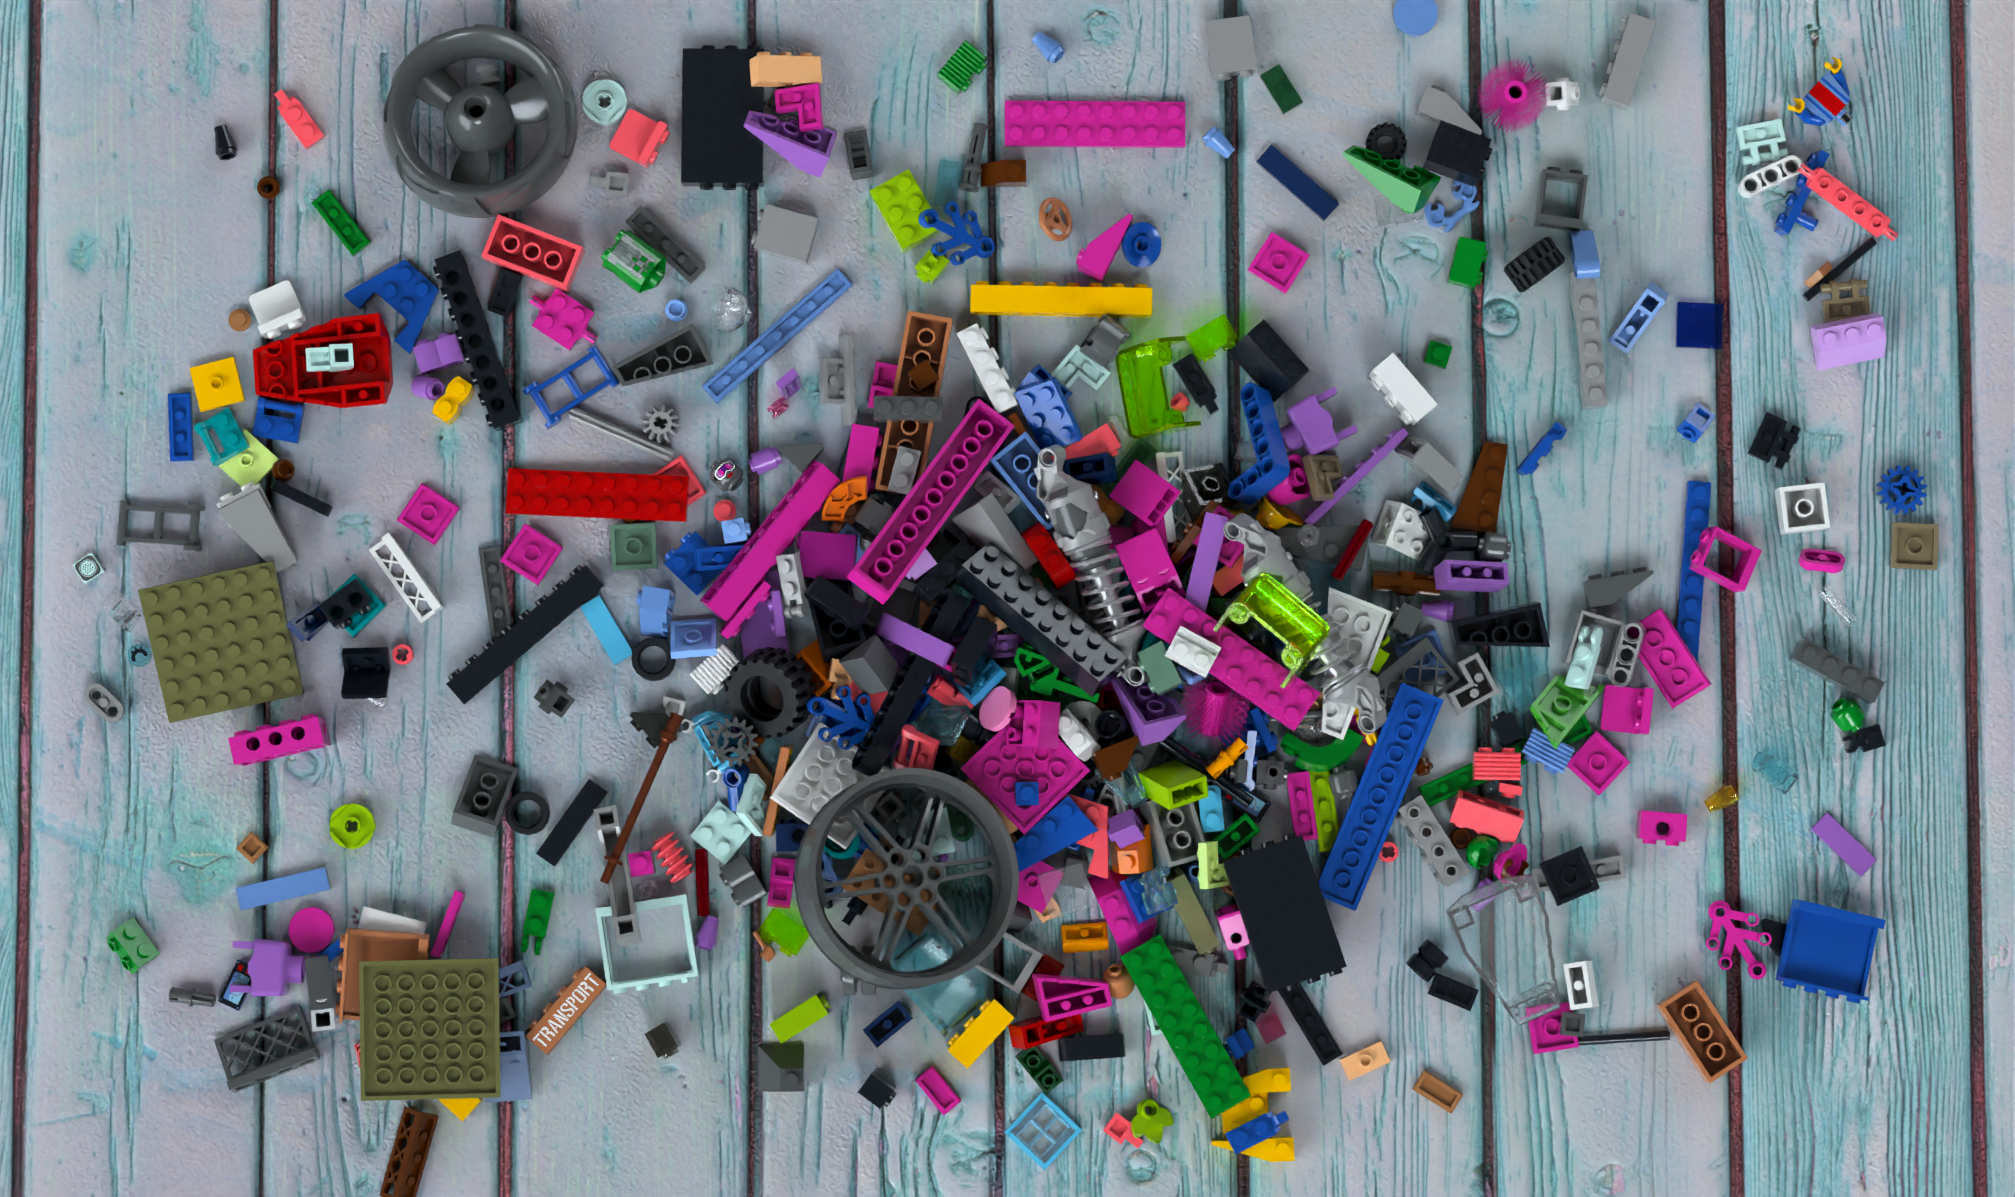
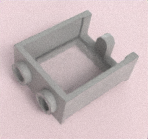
M1586 608L1585 611L1580 610L1563 664H1571L1576 644L1579 642L1578 634L1581 627L1584 625L1590 628L1588 643H1591L1593 629L1599 627L1603 629V635L1594 673L1605 677L1610 676L1625 623L1620 622L1621 618L1614 615L1600 616L1598 615L1599 611L1591 608Z

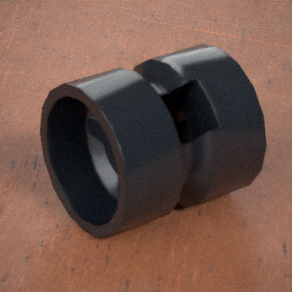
M973 709L959 735L969 741L975 739L976 745L982 748L998 731L995 732L984 728L979 720V712Z
M1106 710L1098 715L1095 721V730L1099 736L1114 745L1134 737L1127 718L1115 710Z
M1426 939L1418 948L1419 954H1413L1406 964L1428 983L1436 974L1435 968H1441L1449 958L1431 941Z

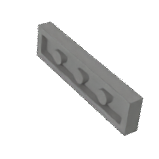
M1622 855L1589 860L1597 882L1626 878ZM1541 868L1531 870L1534 892L1549 891L1550 889Z

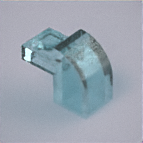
M1764 747L1761 752L1756 754L1751 764V769L1760 778L1784 795L1787 794L1799 778L1791 767L1780 761L1767 747Z

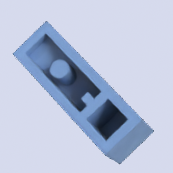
M1651 281L1611 336L1609 342L1627 354L1663 306L1669 293Z

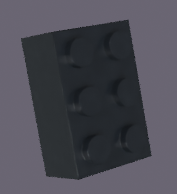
M851 581L835 585L855 598ZM808 600L824 663L830 662L832 658L840 660L865 642L862 625H860L857 631H854Z

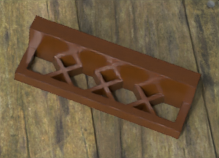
M404 1107L379 1196L416 1197L438 1121V1115ZM411 1114H413V1115H415V1116H414L413 1123H412V1125L410 1126V1125H409V1119H410ZM407 1138V1145L403 1149V1140ZM400 1160L401 1166L400 1169L397 1171L396 1165L397 1162ZM394 1182V1191L393 1194H390V1186L391 1183Z

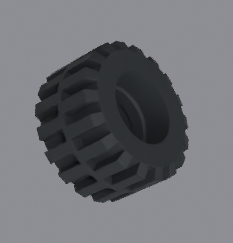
M1544 237L1508 263L1503 271L1519 292H1525L1562 265L1565 257L1550 237Z

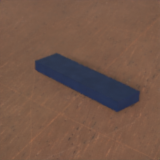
M1272 144L1256 161L1258 165L1321 220L1325 221L1339 205L1335 199Z

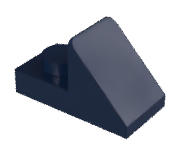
M318 601L291 619L286 625L301 642L305 639L310 641L330 622L318 605L320 603Z

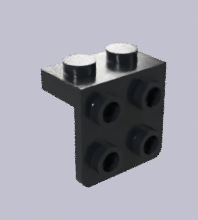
M388 647L343 648L344 677L341 690L342 698L378 699L387 697L391 673Z

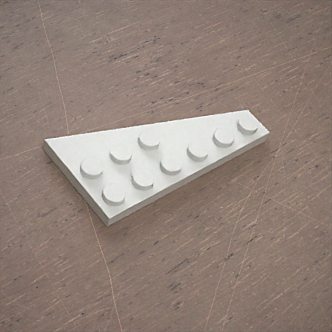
M1328 587L1327 614L1330 615L1326 621V631L1334 626L1338 627V630L1327 640L1333 645L1342 639H1347L1346 644L1336 652L1340 658L1351 651L1356 652L1355 656L1345 663L1348 670L1359 664H1364L1365 668L1370 672L1393 612ZM1331 676L1325 682L1332 680ZM1327 686L1323 688L1321 732L1343 740L1356 707L1339 702H1329L1325 697L1326 695H1324V691L1330 687Z

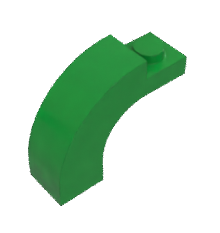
M1348 728L1343 740L1336 738L1334 742L1327 746L1314 747L1287 732L1279 747L1283 748L1286 754L1298 757L1295 766L1308 771L1325 772L1348 762L1359 748L1364 737Z

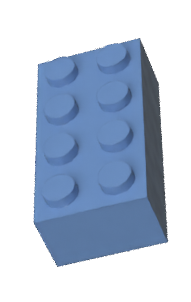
M1024 432L990 459V463L1012 491L1021 498V502L1036 521L1040 522L1049 532L1054 527L1051 520L1045 516L1044 511H1046L1044 503L1037 498L1038 479L1034 471L1038 467V454L1041 450L1030 436Z

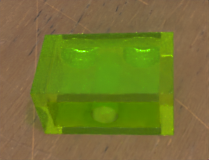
M1225 314L1186 335L1184 340L1197 362L1203 360L1206 363L1216 357L1215 352L1221 349L1225 352L1236 345L1234 342L1238 339V336Z
M772 908L758 929L762 933L761 939L769 944H772L774 941L781 946L779 950L789 957L792 954L797 956L810 937L806 928L775 908Z

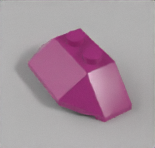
M1110 870L1109 879L1094 875L1087 878L1119 951L1121 955H1124L1151 940L1157 921L1154 916L1138 924L1119 883L1129 877Z

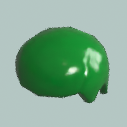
M1486 835L1476 836L1467 846L1466 861L1473 868L1479 870L1481 869L1479 865L1487 866L1497 850L1498 841Z

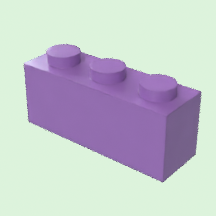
M1444 560L1434 567L1436 590L1497 593L1509 585L1508 567L1505 562Z

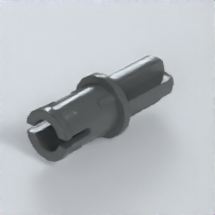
M172 987L169 992V1002L184 1003L190 1007L193 1005L214 1007L216 996L214 994L196 992V989L193 988L185 990Z

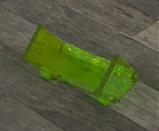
M1185 336L1156 338L1122 349L1116 356V368L1127 429L1132 438L1141 439L1176 433L1201 425V421L1185 422L1181 411L1170 410L1162 367L1169 365L1172 360L1171 345L1186 341Z
M1265 573L1253 579L1231 603L1213 629L1215 632H1218L1230 621L1243 624L1252 616L1286 644L1281 653V658L1291 671L1280 685L1283 689L1301 674L1330 632L1325 620L1271 575Z

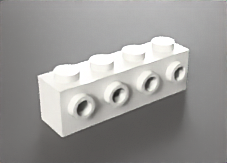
M976 323L956 333L957 339L993 409L1000 415H1003L1017 408L1018 403L1014 394L1016 390L1014 387L1009 388L1006 382L1009 380V376L1004 367L999 368L996 362L999 357L994 347L989 348L986 342L989 337L984 327L979 328Z

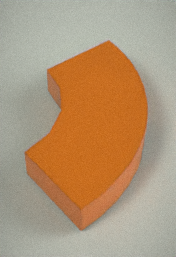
M867 475L849 478L835 487L824 504L821 521H844L846 512L852 504L867 499Z

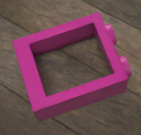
M1717 526L1706 528L1700 535L1698 549L1691 556L1692 563L1689 569L1733 592L1745 591L1762 550ZM1714 539L1742 553L1731 580L1703 566Z

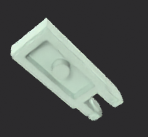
M1584 625L1581 627L1578 634L1579 642L1576 644L1566 677V686L1589 689L1601 649L1602 628L1596 627L1593 629L1591 643H1588L1590 628Z

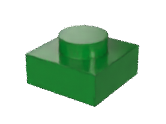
M1431 340L1423 363L1446 369L1452 346Z

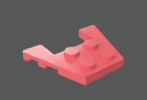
M1067 793L1055 807L1067 796H1070L1099 829V831L1088 835L1076 844L1095 850L1088 873L1109 879L1110 858L1109 836L1107 834V829H1109V807Z

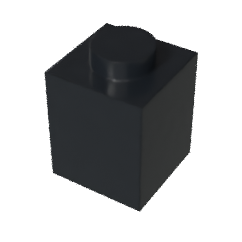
M1502 711L1492 716L1494 721L1489 724L1501 747L1524 737L1512 712L1506 714L1505 711Z

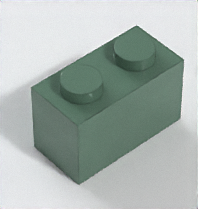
M1160 641L1137 653L1140 658L1137 660L1141 671H1146L1150 678L1147 680L1152 693L1157 692L1160 696L1185 684L1175 662L1165 657L1168 647L1164 641Z

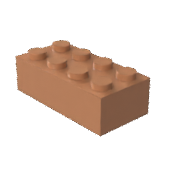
M1692 980L1655 1005L1705 1083L1713 1082L1748 1059L1698 981Z

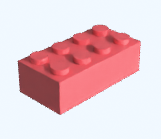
M498 214L481 257L487 262L505 267L569 293L585 250L582 246Z

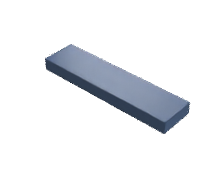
M323 867L236 888L240 910H246L331 890L327 869Z

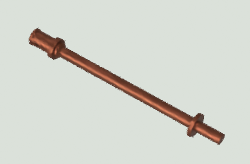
M671 712L664 730L660 731L661 743L611 856H604L609 861L600 879L603 883H609L617 864L623 865L619 858L667 749L678 738L676 735L684 720V717Z

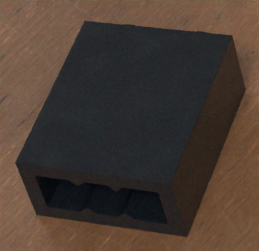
M1440 121L1423 168L1474 187L1476 181H1481L1486 168L1482 167L1484 160H1489L1493 148L1489 147L1492 139Z
M976 615L951 661L952 678L959 685H968L972 688L975 685L998 643L996 624Z

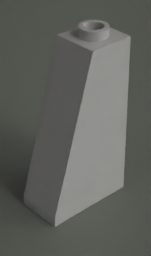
M260 488L217 510L219 515L265 562L274 560L276 573L282 570L284 574L296 568L294 564L297 563L298 558Z
M992 493L965 508L952 518V521L980 549L991 542L1027 573L1033 570L1031 566L1038 560Z

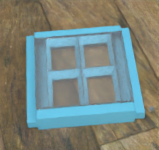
M1042 1092L1004 1133L1045 1170L1082 1129Z

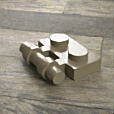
M1857 278L1849 279L1848 282H1837L1835 280L1829 281L1828 284L1820 285L1821 293L1830 292L1831 299L1822 300L1824 323L1870 314L1869 296H1860L1859 289H1867V280H1858ZM1850 290L1851 297L1839 298V291Z

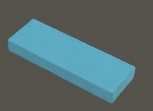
M600 595L580 606L614 665L632 656L633 650Z

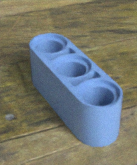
M1593 230L1569 231V249L1575 278H1599L1600 262Z

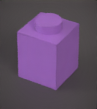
M1133 808L1108 819L1109 829H1107V834L1112 842L1115 841L1120 849L1145 838L1143 823Z

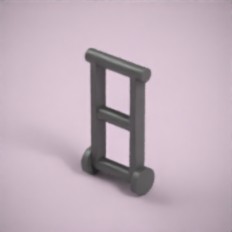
M120 500L116 546H126V542L179 545L183 546V550L202 551V547L197 545L200 511H205V506L187 504V509L129 505L130 501ZM129 511L155 512L153 539L126 537ZM164 513L191 515L189 541L162 539Z

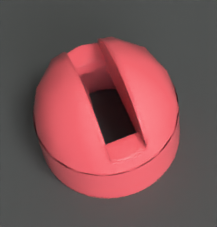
M1182 392L1177 393L1170 402V407L1178 412L1187 411L1186 406H1190V400Z

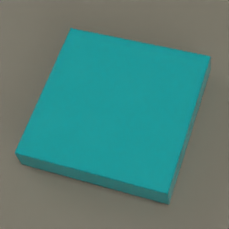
M355 573L332 594L334 595L350 582L357 579L375 602L371 605L372 609L363 616L358 614L352 619L353 623L345 628L353 638L386 607ZM360 593L352 597L353 605H359L363 600ZM337 607L333 611L335 619L341 618L344 614L342 607Z

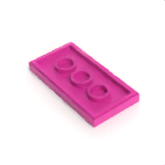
M1662 607L1639 621L1646 629L1639 659L1672 709L1712 684ZM1635 626L1629 628V635L1633 638H1638L1640 635L1639 629Z

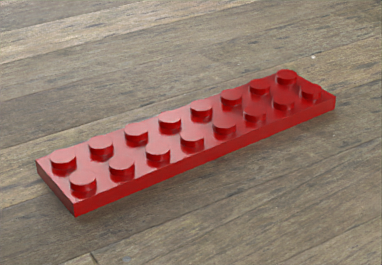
M508 468L506 514L687 522L689 477Z

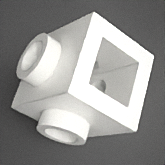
M1556 78V82L1545 84L1547 88L1546 93H1548L1546 95H1549L1546 96V100H1548L1546 101V106L1557 107L1558 111L1571 110L1573 105H1579L1580 88L1578 87V82H1571L1569 78Z

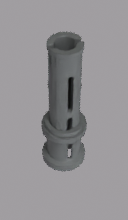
M978 122L973 124L967 163L962 166L964 173L962 183L958 187L960 190L973 193L979 190L977 183L979 174L982 173L980 161L988 128L986 124Z

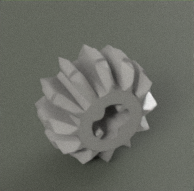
M662 404L661 410L658 412L657 407L653 406V415L649 411L645 412L650 420H642L644 425H649L643 429V432H651L648 437L650 440H653L657 435V443L662 442L663 436L667 442H670L671 440L668 436L670 433L674 437L678 435L673 428H681L679 423H673L679 420L680 417L679 415L672 416L674 413L673 408L666 412V406ZM659 419H662L664 422L667 421V424H664V429H661L659 426L656 427V424H659L657 422Z

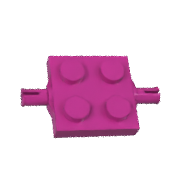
M556 288L551 297L545 302L535 295L531 297L539 303L530 299L529 303L540 309L539 315L532 326L569 351L572 350L575 343L582 337L592 344L596 341L589 336L595 340L598 339V336L587 330L589 322L595 313Z

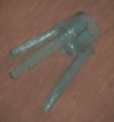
M1130 759L1129 765L1136 784H1134L1131 776L1125 770L1123 773L1130 785L1125 790L1126 795L1112 782H1109L1108 778L1102 781L1123 800L1125 805L1130 803L1133 808H1137L1143 805L1148 800V797L1145 794L1146 789L1141 783L1133 760ZM1095 770V774L1101 779L1099 771Z

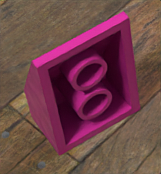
M1126 215L1091 241L1086 249L1081 248L1076 258L1079 272L1101 283L1103 282L1122 244L1126 230L1132 224L1133 215Z

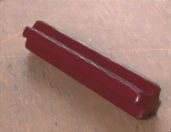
M1363 519L1331 574L1334 579L1341 581L1373 528V523L1369 520Z
M696 849L697 915L707 916L710 914L708 851L706 849Z

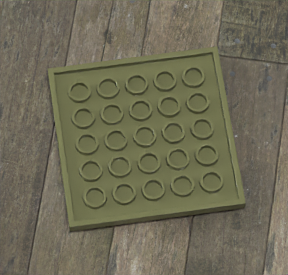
M274 560L138 590L169 723L304 694L291 633L286 627L288 620Z
M499 958L359 961L361 1101L501 1097Z

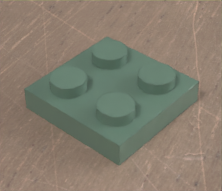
M656 523L610 525L612 571L658 569Z

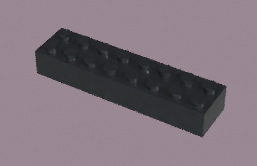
M989 542L961 565L955 582L1088 695L1093 697L1120 673L1127 657L993 543Z

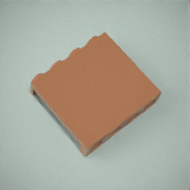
M347 928L345 935L341 934L340 948L344 949L343 957H339L338 971H342V979H338L337 993H341L340 1001H336L335 1015H339V1023H342L343 1019L360 1020L359 961L428 960L430 934Z

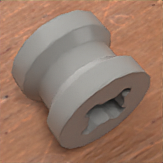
M485 64L476 67V73L480 77L479 85L491 87L501 83V79L497 75L499 70L498 64Z

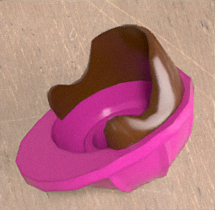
M1516 843L1509 850L1499 853L1494 860L1493 872L1504 886L1522 887L1525 885L1524 871L1529 866L1526 862V846L1522 843Z

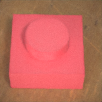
M1498 780L1497 790L1502 792L1501 796L1515 798V795L1521 796L1523 789L1521 784Z

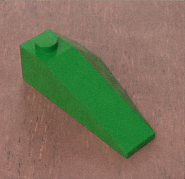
M1355 145L1345 150L1342 154L1383 195L1406 213L1414 214L1422 209L1441 179L1440 176L1422 167L1414 165L1412 169L1400 165L1401 160L1395 158L1394 160L1382 159L1379 153Z

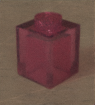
M1276 1013L1254 1023L1264 1044H1268L1286 1034Z

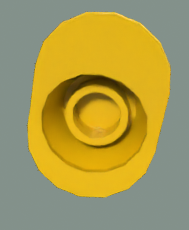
M1265 495L1262 496L1264 501L1258 509L1256 520L1263 527L1278 530L1290 522L1300 526L1303 525V520L1294 511L1276 502L1271 503Z

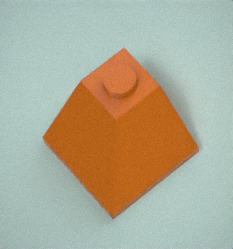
M1143 824L1144 839L1120 849L1115 841L1112 842L1110 840L1113 872L1134 874L1154 870L1150 824Z

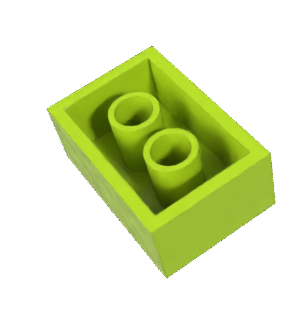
M909 169L869 191L872 200L903 254L941 233V231L933 227L924 228L919 224V214L924 210L932 208Z

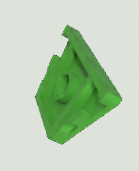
M1556 675L1533 702L1530 711L1555 749H1557L1600 696L1605 686L1598 684L1597 687L1590 685L1588 690L1568 687L1565 685L1566 677Z

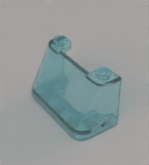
M925 931L891 961V967L899 972L920 971L935 967L950 957L939 945L942 940L934 931L931 933ZM964 973L933 985L904 990L944 1037L987 1000L984 997L987 994L979 983L974 986Z

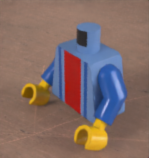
M1832 57L1834 60L1833 65L1825 62L1824 67L1831 70L1830 73L1827 71L1803 99L1793 98L1796 102L1795 106L1788 105V110L1794 111L1805 124L1827 126L1833 119H1836L1845 127L1853 118L1844 109L1851 99L1846 78L1841 70L1842 62L1840 59Z

